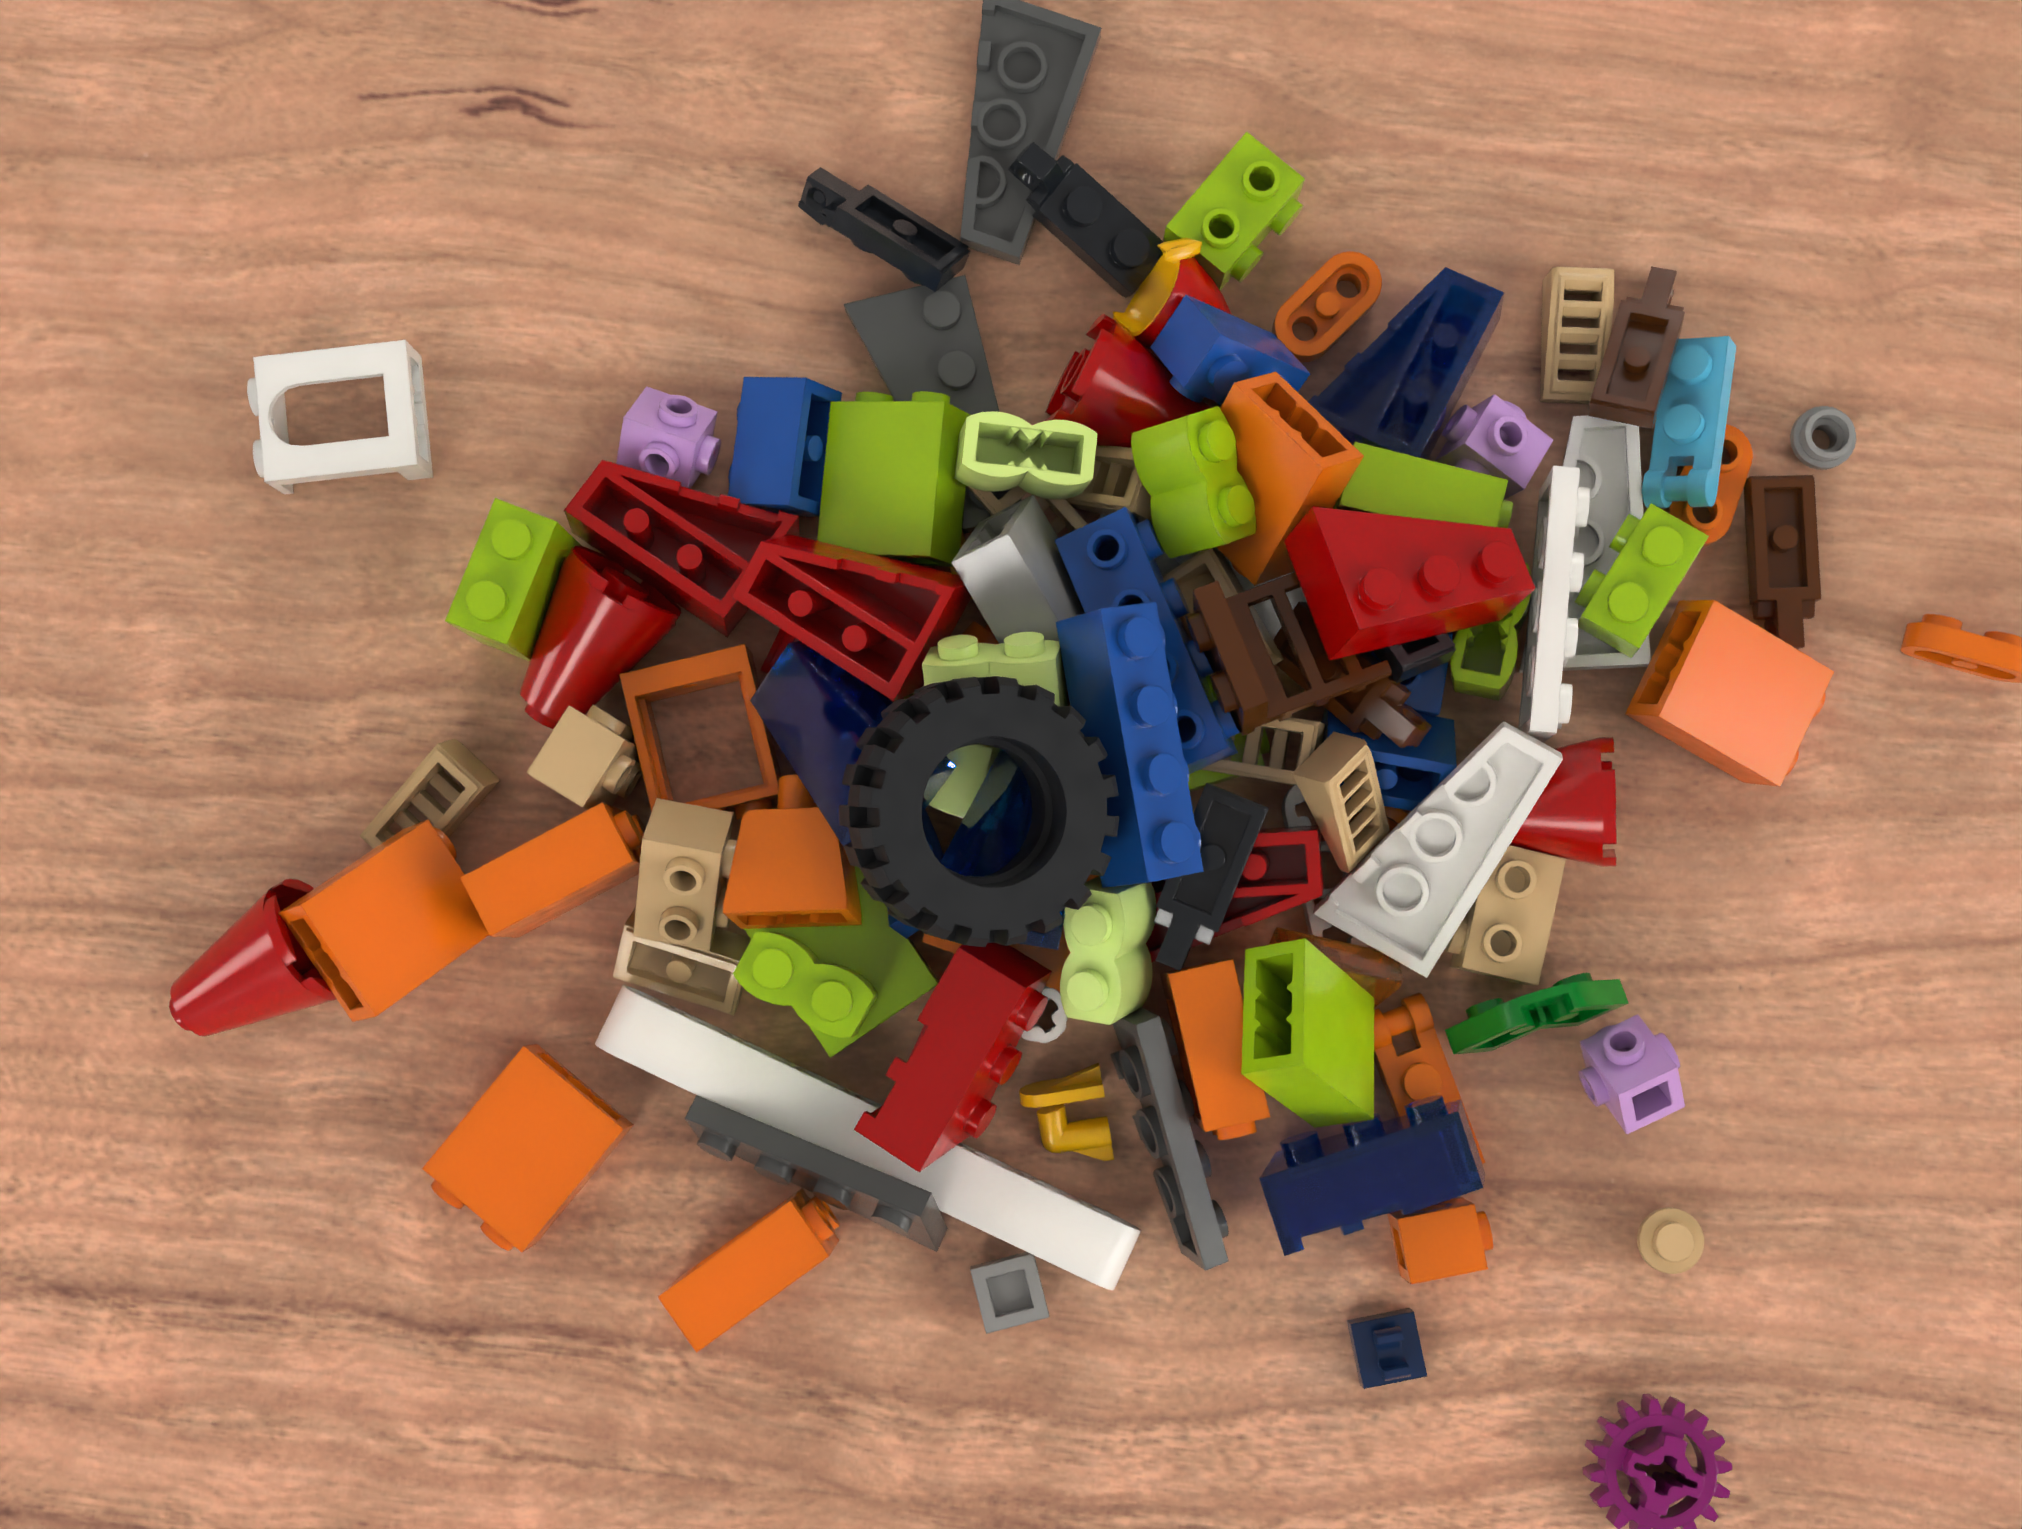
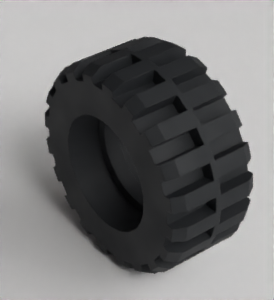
M992 676L968 677L932 683L915 689L913 696L907 699L896 700L881 712L883 720L875 728H866L856 743V746L862 750L856 764L846 765L841 783L850 786L848 805H839V826L848 827L851 842L844 845L850 865L861 869L865 878L860 884L871 898L883 902L889 908L888 914L904 925L914 927L925 934L944 940L978 947H986L988 943L1008 946L1026 942L1028 932L1036 931L1045 934L1062 924V916L1059 912L1065 907L1079 910L1092 895L1090 889L1084 885L1089 875L1104 876L1112 858L1102 853L1101 848L1105 836L1117 837L1119 816L1107 815V798L1115 797L1119 794L1115 775L1101 774L1098 765L1099 761L1104 760L1108 756L1099 737L1084 736L1081 729L1084 727L1086 720L1072 706H1057L1054 703L1055 694L1038 685L1023 686L1018 684L1015 678ZM973 744L989 745L1005 751L1023 772L1032 799L1031 824L1022 847L1003 868L985 876L961 875L942 865L929 847L922 824L923 796L933 771L951 751Z

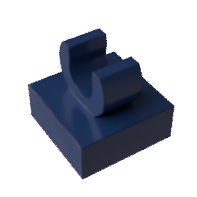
M1405 1308L1347 1320L1358 1378L1363 1389L1427 1376L1415 1314L1412 1309Z

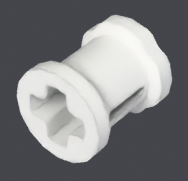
M1045 986L1042 994L1047 996L1048 1000L1052 999L1057 1005V1009L1051 1014L1054 1026L1044 1031L1041 1026L1036 1024L1029 1031L1024 1030L1021 1037L1027 1041L1048 1043L1057 1039L1066 1029L1068 1018L1062 1006L1060 993L1056 989Z

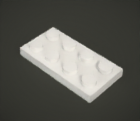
M1553 466L1539 490L1532 581L1536 589L1531 592L1518 729L1543 743L1555 735L1557 729H1561L1562 723L1568 724L1571 715L1573 687L1572 684L1561 682L1563 665H1567L1568 658L1575 657L1578 640V618H1567L1568 603L1572 602L1574 592L1579 593L1581 590L1584 572V553L1573 552L1574 538H1578L1580 527H1586L1590 504V488L1579 487V467Z

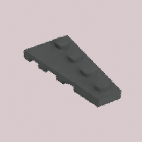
M965 275L950 279L936 292L921 285L844 304L849 319L869 352L870 358L880 377L885 382L890 394L894 397V401H911L912 393L928 391L950 396L951 405L971 415L988 411L999 412ZM967 486L962 523L964 534L973 532L980 521L991 516ZM1011 489L992 493L1000 500Z

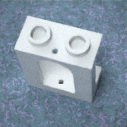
M406 340L253 357L255 378L248 380L247 394L253 414L259 417L260 439L255 440L253 443V459L256 471L261 478H264L265 483L283 494H293V484L393 472L400 473L407 480L433 478L422 358ZM383 376L389 436L305 446L289 444L284 394L288 389L302 385Z

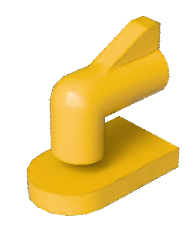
M1099 1062L1063 1078L1039 1081L1020 1088L1019 1097L1022 1106L1030 1108L1042 1107L1037 1110L1041 1142L1047 1151L1051 1153L1074 1151L1102 1161L1114 1160L1107 1116L1067 1122L1065 1103L1105 1097Z

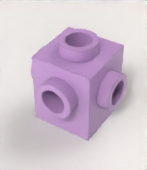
M646 386L623 417L616 464L679 481L683 487L691 489L701 473L709 475L716 464L721 447V439L713 437L718 411L698 405L688 397L670 395Z
M1494 394L1472 408L1464 405L1457 410L1443 429L1442 436L1448 440L1435 461L1507 479L1505 500L1526 488L1553 439L1527 420L1525 413L1518 406L1504 401Z
M1638 1014L1616 1025L1606 1026L1595 1035L1580 1041L1586 1067L1579 1071L1582 1086L1596 1107L1602 1104L1607 1106L1626 1134L1685 1107L1678 1071L1680 1062L1672 1044L1663 1033L1654 1036Z

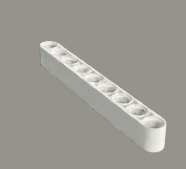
M626 985L622 986L595 1042L597 1047L695 1095L932 1193L940 1211L1100 1287L1109 1290L1115 1289L1140 1235L1141 1230L1133 1224L963 1143H959L921 1172H917L854 1130L864 1111L871 1113L881 1107V1104L635 988Z

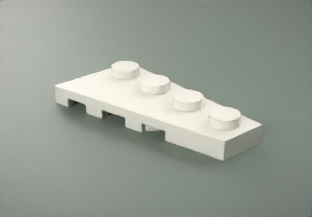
M1588 415L1573 416L1562 465L1566 467H1579V487L1590 488L1586 527H1580L1578 538H1574L1573 552L1584 553V572L1581 590L1594 569L1607 575L1620 553L1609 548V545L1628 514L1630 513L1640 520L1643 517L1639 426ZM1574 592L1572 602L1568 603L1567 618H1578L1579 620L1585 608L1574 602L1579 595L1577 592ZM1578 627L1575 657L1568 658L1567 665H1563V671L1648 667L1651 660L1649 634L1639 650L1630 658ZM1526 641L1519 673H1523Z
M1503 721L1314 907L1313 914L1427 978L1563 760L1562 753Z

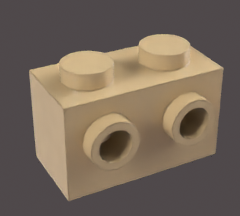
M595 705L591 706L586 715L568 706L527 771V774L585 809H590L602 802L612 806L618 795L626 799L635 789L643 775L636 745L631 743L634 737L632 728Z
M656 798L642 838L633 937L710 951L717 926L728 928L730 924V919L723 914V902L727 889L725 888L726 878L729 879L737 840L731 839L733 812Z
M1509 845L1445 948L1446 952L1453 953L1450 967L1522 985L1538 986L1566 859Z

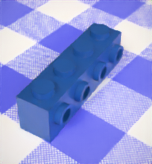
M1124 507L1055 539V543L1085 613L1101 608L1150 602L1157 603L1160 624L1163 627L1166 638L1165 654L1171 688L1177 700L1178 711L1176 717L1183 757L1187 762L1189 774L1238 753L1231 737L1241 732L1232 711L1224 714L1218 700H1215L1206 676L1215 673L1214 667L1207 651L1199 654L1193 640H1189L1180 617L1190 613L1175 578L1164 581L1155 558L1164 555V550L1158 541L1150 520L1146 519L1139 522L1136 516Z
M1150 602L1101 608L1057 621L1056 627L1070 706L1086 720L1084 727L1081 729L1084 736L1099 737L1108 754L1104 760L1098 762L1101 774L1115 775L1118 788V796L1107 798V815L1119 816L1117 837L1105 836L1101 852L1112 857L1104 876H1100L1102 888L1150 883L1204 872L1200 853L1201 836L1195 824L1188 785L1189 768L1183 757L1176 717L1178 711L1177 700L1171 688L1165 654L1166 638L1163 627L1160 624L1157 603Z

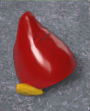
M1182 238L1158 244L1157 246L1163 252V255L1144 279L1125 312L1113 311V319L1144 347L1151 349V345L1185 295H1189L1231 314L1217 285L1194 257L1201 251V241Z

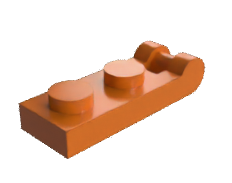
M1419 992L1401 999L1402 1006L1384 1013L1379 1008L1374 1009V1061L1419 1180L1422 1184L1428 1185L1486 1162L1436 1034L1430 1009L1425 998ZM1411 1031L1417 1047L1396 1054L1392 1044V1037Z

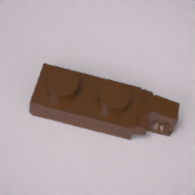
M1652 266L1642 299L1627 297L1626 301L1621 300L1591 396L1588 416L1650 429L1653 428L1685 314L1683 311L1684 307L1670 305L1677 271Z
M1813 475L1749 476L1743 489L1750 605H1753L1754 620H1765L1764 628L1769 633L1796 649L1805 647L1803 619L1814 618L1815 602L1821 600L1815 480Z
M1298 602L1293 611L1324 683L1345 676L1339 659L1329 661L1307 602ZM1281 627L1273 640L1284 659L1275 665L1307 691L1308 687ZM1369 652L1356 654L1362 669L1380 663ZM1391 676L1366 685V689L1356 693L1350 691L1331 698L1329 703L1323 705L1352 732H1363L1373 740H1378L1384 733L1400 748L1405 746L1418 747L1432 727L1411 706L1405 704L1411 692L1401 682L1396 684Z

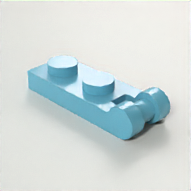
M1729 336L1678 340L1656 415L1649 470L1645 473L1642 482V497L1647 508L1651 503L1659 508H1668L1672 501H1688L1690 507H1712L1716 501L1737 347ZM1693 465V469L1689 471L1688 475L1676 476L1677 466Z

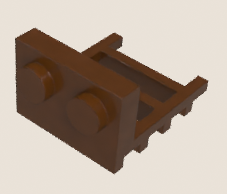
M1296 572L1225 598L1218 580L1193 589V613L1185 616L1186 623L1199 654L1207 651L1216 674L1211 675L1210 679L1218 703L1224 714L1232 711L1242 736L1254 732L1256 727L1278 719L1280 722L1291 718L1292 713L1315 705L1317 708L1329 703V699L1350 691L1356 693L1364 690L1366 685L1389 677L1392 674L1387 660L1362 669L1356 655L1339 658L1345 676L1324 683L1286 595L1287 592L1301 587ZM1269 599L1308 687L1307 691L1289 698L1285 694L1249 607Z

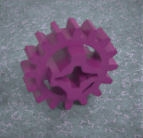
M1643 1394L1641 1410L1638 1411L1624 1400L1617 1402L1621 1419L1615 1424L1602 1416L1598 1418L1597 1423L1606 1435L1603 1441L1586 1440L1585 1447L1598 1456V1462L1582 1467L1583 1474L1590 1481L1601 1483L1589 1495L1598 1507L1611 1506L1606 1518L1617 1529L1622 1528L1628 1522L1629 1529H1673L1676 1527L1681 1529H1697L1694 1519L1700 1514L1713 1522L1717 1520L1718 1515L1709 1503L1713 1496L1729 1498L1731 1492L1717 1482V1474H1723L1733 1469L1730 1461L1723 1456L1714 1454L1725 1443L1722 1435L1714 1430L1704 1431L1709 1420L1704 1414L1694 1409L1685 1415V1404L1671 1396L1664 1404L1662 1410L1658 1399L1651 1394ZM1646 1429L1645 1434L1627 1443L1633 1435ZM1684 1435L1689 1439L1694 1448L1697 1468L1691 1466L1685 1456L1688 1443L1683 1440ZM1665 1461L1678 1474L1665 1471L1664 1474L1653 1472L1650 1477L1636 1463L1649 1466L1650 1463L1661 1465ZM1616 1469L1623 1471L1630 1481L1627 1494L1631 1497L1630 1503L1625 1499L1619 1488ZM1685 1497V1498H1684L1683 1500H1681L1679 1503H1677L1676 1505H1674V1506H1672V1507L1669 1508V1505H1670V1504H1672V1503L1678 1501L1679 1499Z

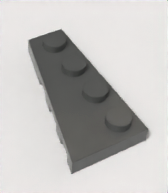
M983 0L960 235L961 242L969 246L970 249L1020 265L1036 220L1032 216L1035 210L1026 201L1032 191L1008 169L1023 149L1032 142L1057 161L1101 38V27L1021 0Z
M1141 1007L1113 1023L1121 1050L1110 1055L1119 1079L1125 1078L1133 1095L1140 1099L1142 1109L1137 1110L1136 1115H1133V1119L1140 1139L1143 1140L1151 1156L1155 1159L1161 1158L1163 1167L1155 1169L1153 1175L1180 1251L1206 1271L1229 1261L1222 1239L1229 1234L1228 1225L1219 1204L1215 1200H1211L1205 1179L1212 1174L1211 1164L1203 1145L1198 1140H1194L1189 1122V1117L1194 1116L1195 1113L1193 1100L1185 1083L1181 1079H1177L1171 1058L1177 1055V1044L1174 1034L1164 1018H1160V1016Z
M696 1095L685 1120L699 1138L697 1145L704 1151L726 1161H732L735 1155L754 1164V1169L758 1173L772 1181L783 1185H789L790 1182L812 1192L814 1196L829 1205L843 1210H850L929 1249L938 1251L948 1228L931 1192Z

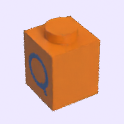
M1461 1197L1387 1212L1399 1273L1408 1283L1416 1284L1488 1269L1485 1251L1493 1250L1492 1232L1486 1213L1484 1211L1476 1212L1474 1203Z

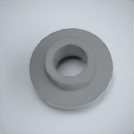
M1819 406L1806 411L1795 421L1790 434V442L1794 454L1803 464L1813 469L1827 470L1842 464L1850 457L1856 444V432L1853 422L1845 413L1833 407ZM1814 430H1822L1828 435L1830 440L1828 449H1821L1815 445L1812 439Z

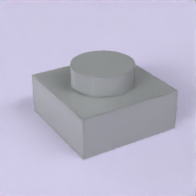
M1023 1252L970 1267L986 1334L1049 1318V1311L1034 1255Z

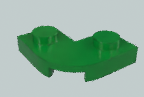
M1581 973L1556 982L1553 987L1538 990L1504 1002L1502 998H1496L1473 1005L1466 1009L1467 1020L1446 1029L1445 1032L1453 1054L1487 1052L1500 1048L1540 1029L1579 1026L1629 1004L1620 979L1593 981L1590 973Z

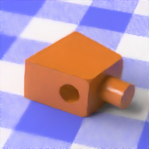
M799 774L780 777L778 780L777 809L749 810L742 816L723 902V914L740 929L862 925L855 866L850 865L844 849V845L851 842L849 828L839 826V813L835 808L817 807L818 780L814 777Z

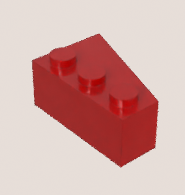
M601 460L564 509L573 534L727 638L749 609L732 598L760 542L787 535L800 537L799 516L780 510L777 514L740 503L738 498L720 494L718 497L686 488L679 481L606 460Z
M1312 506L1284 540L1329 661L1500 621L1536 589L1510 528Z
M787 535L760 542L732 598L887 698L896 701L914 693L915 689L921 688L924 685L922 663L930 647L938 646L939 640L952 634L971 599V595L957 574L804 537Z
M1318 825L1260 829L1220 930L1214 933L1213 938L1240 927H1246L1322 896L1324 884L1320 829ZM1167 879L1151 882L1156 897V905ZM1155 923L1151 936L1146 942L1152 963L1155 962L1168 931L1167 927ZM1194 939L1191 948L1203 944V942Z
M988 943L986 947L959 946L917 1019L924 1026L908 1061L895 1057L885 1074L896 1082L881 1107L871 1113L864 1111L854 1130L917 1172H921L969 1136L975 1139L981 1136L996 1112L997 1106L990 1101L998 1084L1002 1086L1009 1080L1021 1060L1022 1052L1016 1046L1024 1030L1029 1031L1032 1029L1046 1008L1048 997L1043 995L1042 992L1052 971L1010 945L1004 946L997 943Z

